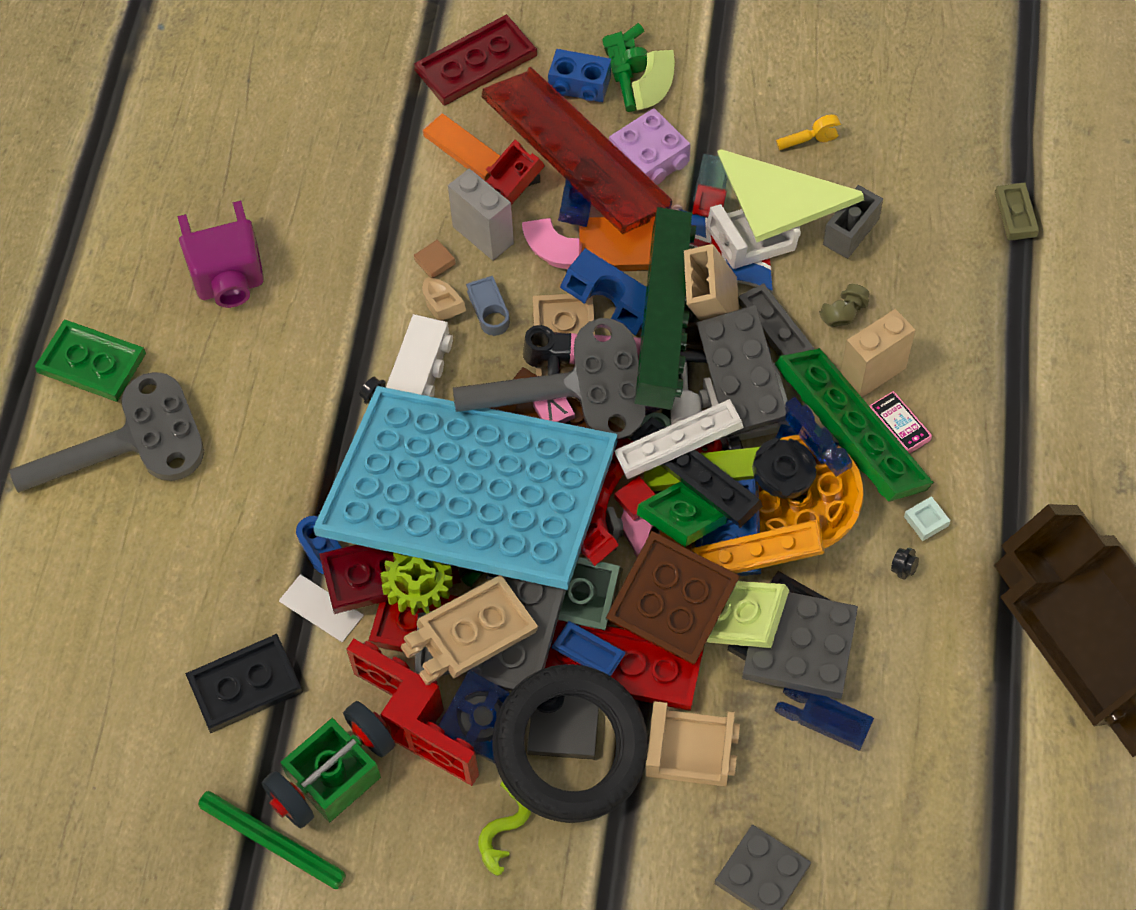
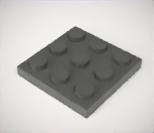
M789 592L772 647L748 646L742 679L841 699L858 606Z

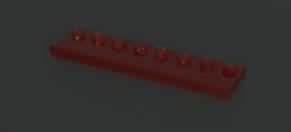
M529 67L524 73L482 89L481 97L622 234L649 223L650 219L656 215L657 207L671 209L672 199L532 67Z

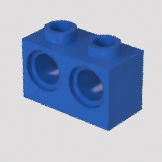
M556 49L548 73L549 93L581 98L587 101L604 102L611 79V58Z

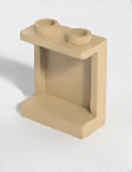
M654 701L645 777L726 787L728 775L735 776L737 755H730L731 743L738 744L740 724L734 723L735 712L728 711L727 717L669 711L667 710V703Z

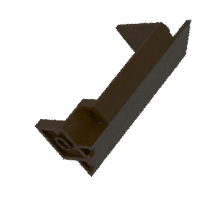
M1048 504L1001 545L1007 554L993 566L1010 588L1001 598L1092 725L1095 727L1107 724L1112 728L1130 755L1135 757L1136 563L1114 535H1100L1078 505Z

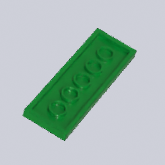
M820 348L779 357L774 365L782 373L783 378L794 387L801 396L802 401L813 410L822 425L828 428L838 440L841 448L847 451L857 463L858 468L867 475L877 487L878 492L888 502L925 492L931 487L934 482Z

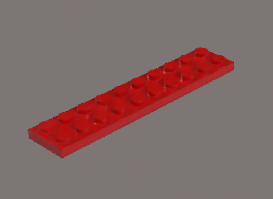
M450 595L448 599L440 597L441 606L459 596ZM388 601L379 603L368 641L379 648L403 652L401 645L406 643L404 636L417 631L418 613L424 612L423 609L418 608L416 615H412L410 607L400 612L398 602L390 605ZM433 604L429 605V611L437 609ZM558 620L551 647L568 622ZM576 624L626 652L611 677L623 685L634 700L653 704L654 701L667 703L668 707L691 711L704 648L695 665H692L627 630L607 626L606 630ZM550 647L545 668L556 665L580 664Z

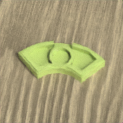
M673 50L647 53L645 73L639 80L632 82L637 110L656 105L669 91L675 67Z

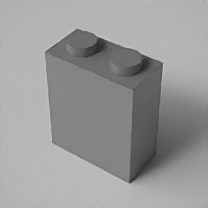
M470 168L448 185L453 228L492 261L514 244L511 202Z

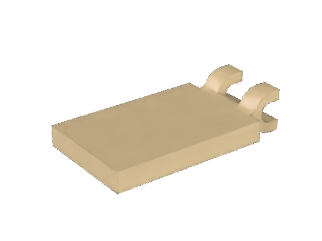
M499 575L419 618L416 624L419 630L404 636L406 643L401 645V649L407 658H410L426 646L433 658L423 663L424 670L419 675L425 684L429 685L446 671H449L453 678L461 675L536 633L538 625L505 579Z

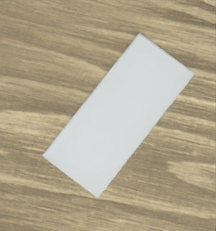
M301 574L279 600V602L341 642L345 640L364 616L355 609L334 614L329 592Z

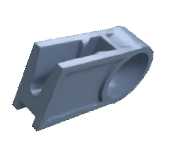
M493 275L467 283V293L481 329L486 334L493 336L506 332L510 324L509 312ZM499 313L505 317V320L498 325H490L484 321V318L489 314Z

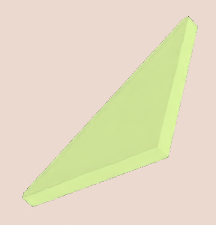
M722 149L717 151L756 242L763 241L864 201L862 191Z

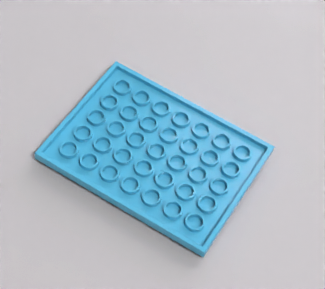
M377 386L314 525L315 536L568 590L617 445V434L490 408L456 412L454 401Z

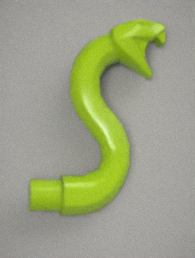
M503 781L500 786L517 802L519 809L513 816L498 818L489 822L482 829L478 839V848L482 855V861L488 871L496 876H499L504 871V867H499L500 860L509 856L510 852L494 849L492 845L493 837L499 832L522 826L531 815V811L521 805L511 795Z

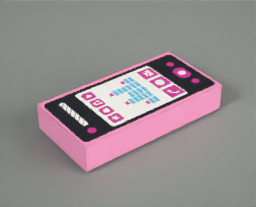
M894 391L869 406L909 454L931 441V433Z

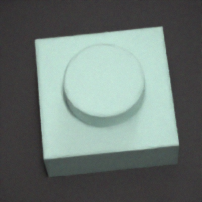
M932 496L905 511L904 518L922 541L947 528L951 521Z

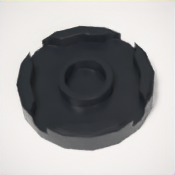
M773 438L764 442L757 450L752 464L754 479L759 486L770 495L783 499L796 498L806 493L813 484L817 473L815 457L810 450L799 441L790 438L788 441L780 440L781 438Z

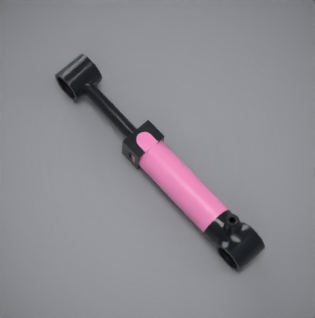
M543 325L533 326L525 334L523 358L532 367L541 368L548 365V375L559 374L560 363L575 364L574 341L577 334L553 332L552 329ZM594 335L600 342L608 341L611 336ZM633 337L639 360L641 338ZM680 351V355L685 356V362L707 363L704 351Z

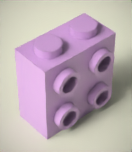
M653 108L609 136V155L644 190H647L653 185L660 184L672 172L681 170L690 161V143Z

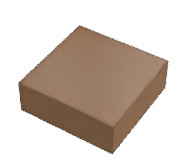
M438 239L414 254L415 262L430 278L437 277L456 264L455 258Z

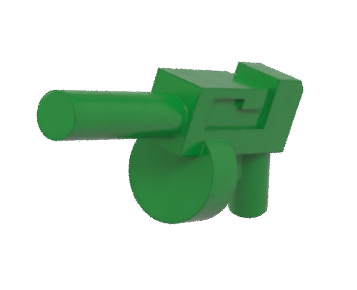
M639 23L635 24L624 34L621 31L604 36L602 39L605 52L611 58V69L616 82H620L627 112H633L637 109L630 78L633 77V73H640L646 70L648 51L645 48L636 47L634 40L645 32Z

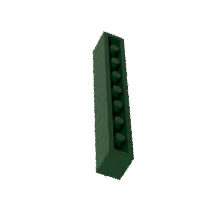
M657 207L652 229L634 404L672 410L675 397L681 398L683 379H679L678 374H683L685 356L680 355V351H685L687 333L682 332V328H687L689 311L684 310V306L688 307L686 301L684 250L695 248V246H690V243H694L696 225H691L692 212Z

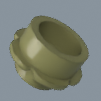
M849 284L846 290L841 292V298L846 303L854 301L857 310L868 306L870 292L865 287L858 284Z

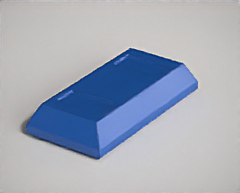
M568 621L551 647L580 665L600 670L609 676L613 674L626 652Z

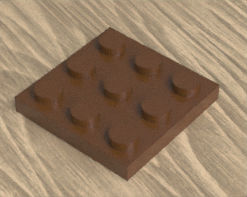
M651 531L611 606L606 620L695 665L740 576Z

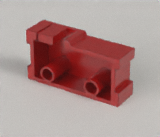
M514 139L491 167L488 166L485 169L490 174L486 182L509 200L512 205L545 165L535 154L532 153L530 155L527 153L523 146Z

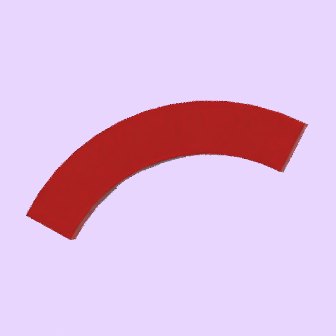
M628 438L617 441L615 450L633 441ZM615 452L581 552L593 566H596L619 546L615 538L608 532L606 526V510L610 496L624 475Z

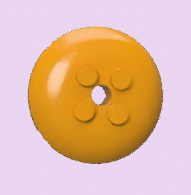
M810 435L783 437L780 440L788 441L789 438L797 440L810 450L816 461V478L808 491L803 494L807 497L802 503L794 501L793 498L783 499L772 496L759 486V499L763 505L759 510L760 533L818 520L824 549L828 548L850 531L860 514L864 492L859 469L845 450L839 446L836 447L822 441L820 437Z

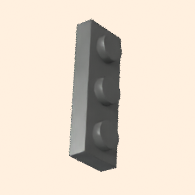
M764 283L738 296L739 305L742 309L756 305L765 338L779 357L815 349Z

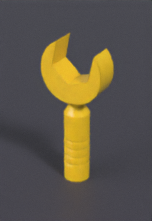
M837 115L823 116L814 122L813 130L806 129L777 139V147L780 151L810 141L813 137H816L819 142L832 141L839 136L834 126H839L841 123Z

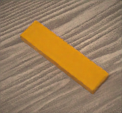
M818 520L692 548V552L735 574L825 554Z

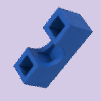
M585 248L568 268L560 288L583 303H586L594 295H602L609 298L616 308L611 319L623 323L636 336L643 324L646 286Z

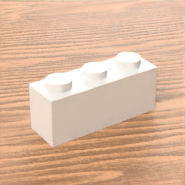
M413 314L386 388L434 397V381L442 375L444 361L442 359L445 352H450L453 342V335H449L448 322Z

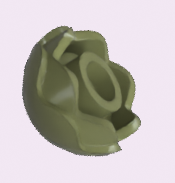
M837 300L832 305L824 303L819 314L823 322L828 326H844L852 323L855 319L857 307H855L854 301L846 303L843 300Z

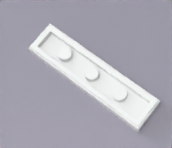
M729 399L618 448L614 452L626 478L630 479L744 427Z

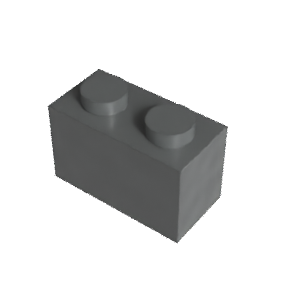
M857 185L855 189L862 191L864 201L837 211L826 224L823 245L847 259L880 219L883 204L882 197L860 185Z

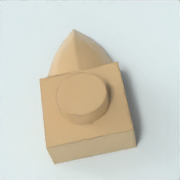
M425 278L422 286L427 308L437 320L451 319L455 315L466 312L464 301L449 284L435 278Z

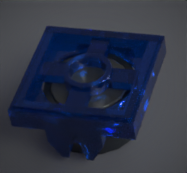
M469 670L438 726L444 730V735L453 740H456V738L465 740L474 748L475 755H480L495 763L493 755L494 725L502 703L510 692Z

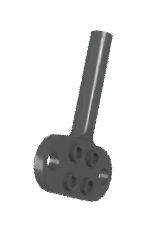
M599 318L590 321L579 330L575 338V367L572 371L453 387L455 411L461 412L575 397L581 404L582 414L589 429L617 434V441L629 438L640 428L645 417V405L634 404L639 360L632 332L623 323L614 319ZM600 327L606 328L610 331L611 338L608 341L600 342L594 337V331ZM613 417L621 418L625 423V429L621 432L611 431L608 427V420Z
M152 372L135 378L125 388L122 396V407L126 417L125 425L122 428L10 469L9 473L15 489L19 493L130 451L137 452L148 472L160 480H179L194 473L202 462L204 447L181 386L176 379L165 373ZM147 385L157 386L155 391L150 394L141 393L142 389ZM176 458L185 460L184 464L179 468L169 467L170 462Z

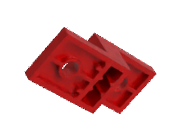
M353 638L346 650L354 675L392 696L380 715L387 724L386 729L394 742L473 786L479 776L476 755L473 751L474 748L463 739L456 738V740H453L444 735V730L435 724L444 711L438 682L435 680L426 685L420 675L410 670L409 665L400 658L393 657L390 659L381 654V650L373 643L368 641L362 643Z

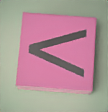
M566 398L533 402V406L540 419L566 423L575 418V413Z

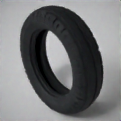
M574 664L556 665L531 674L509 693L495 721L493 755L501 780L511 795L521 805L549 820L578 823L590 821L610 813L631 795L638 785L646 765L648 734L644 717L638 704L627 689L617 680L591 667ZM576 696L586 699L598 706L611 722L616 738L615 758L607 775L592 788L582 791H566L555 788L543 781L528 761L524 744L528 721L536 708L551 698Z

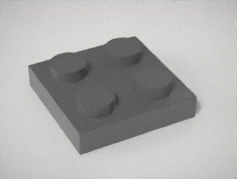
M752 824L715 879L714 884L753 910H782L809 869L811 862Z

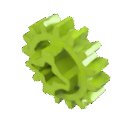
M393 553L394 562L385 561L386 571L381 572L382 583H384L382 584L383 594L388 595L390 605L398 602L400 612L410 607L412 615H416L418 608H422L427 614L429 613V605L433 604L439 608L441 607L440 597L449 598L448 588L453 587V579L450 576L452 575L451 565Z

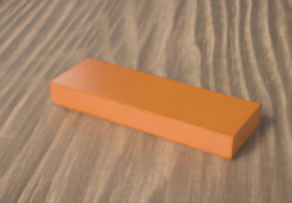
M443 113L423 129V136L465 168H470L487 181L490 174L485 169L488 166L491 167L500 157L499 154Z

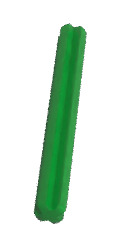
M206 791L198 802L200 809L331 888L338 889L344 882L346 875L343 870L211 791Z

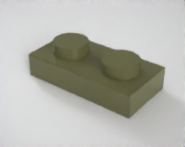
M1026 183L996 186L995 196L1007 239L1017 240L1037 237L1039 228Z

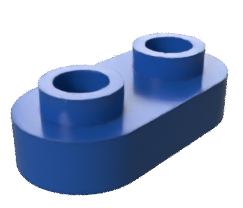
M308 516L298 523L296 535L314 568L324 574L319 554L340 549L341 546L337 540L319 536L314 539L309 538V535L314 533V525L318 516Z

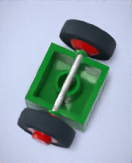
M359 701L353 702L343 712L353 735L350 736L332 717L280 762L286 777L291 782L277 771L272 772L262 781L264 790L272 799L269 802L272 808L280 817L286 816L300 829L305 827L314 818L313 811L307 804L305 797L330 823L381 778L377 763L361 746L362 744L367 746L374 754L382 758L395 747V742L386 729L387 724L382 720L381 716L375 711L369 710Z

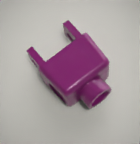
M241 200L232 202L237 218L236 222L192 232L187 215L177 216L182 236L179 237V243L197 296L202 300L214 298L217 305L225 308L242 305L250 298V289L259 287L264 282L252 222L246 219Z

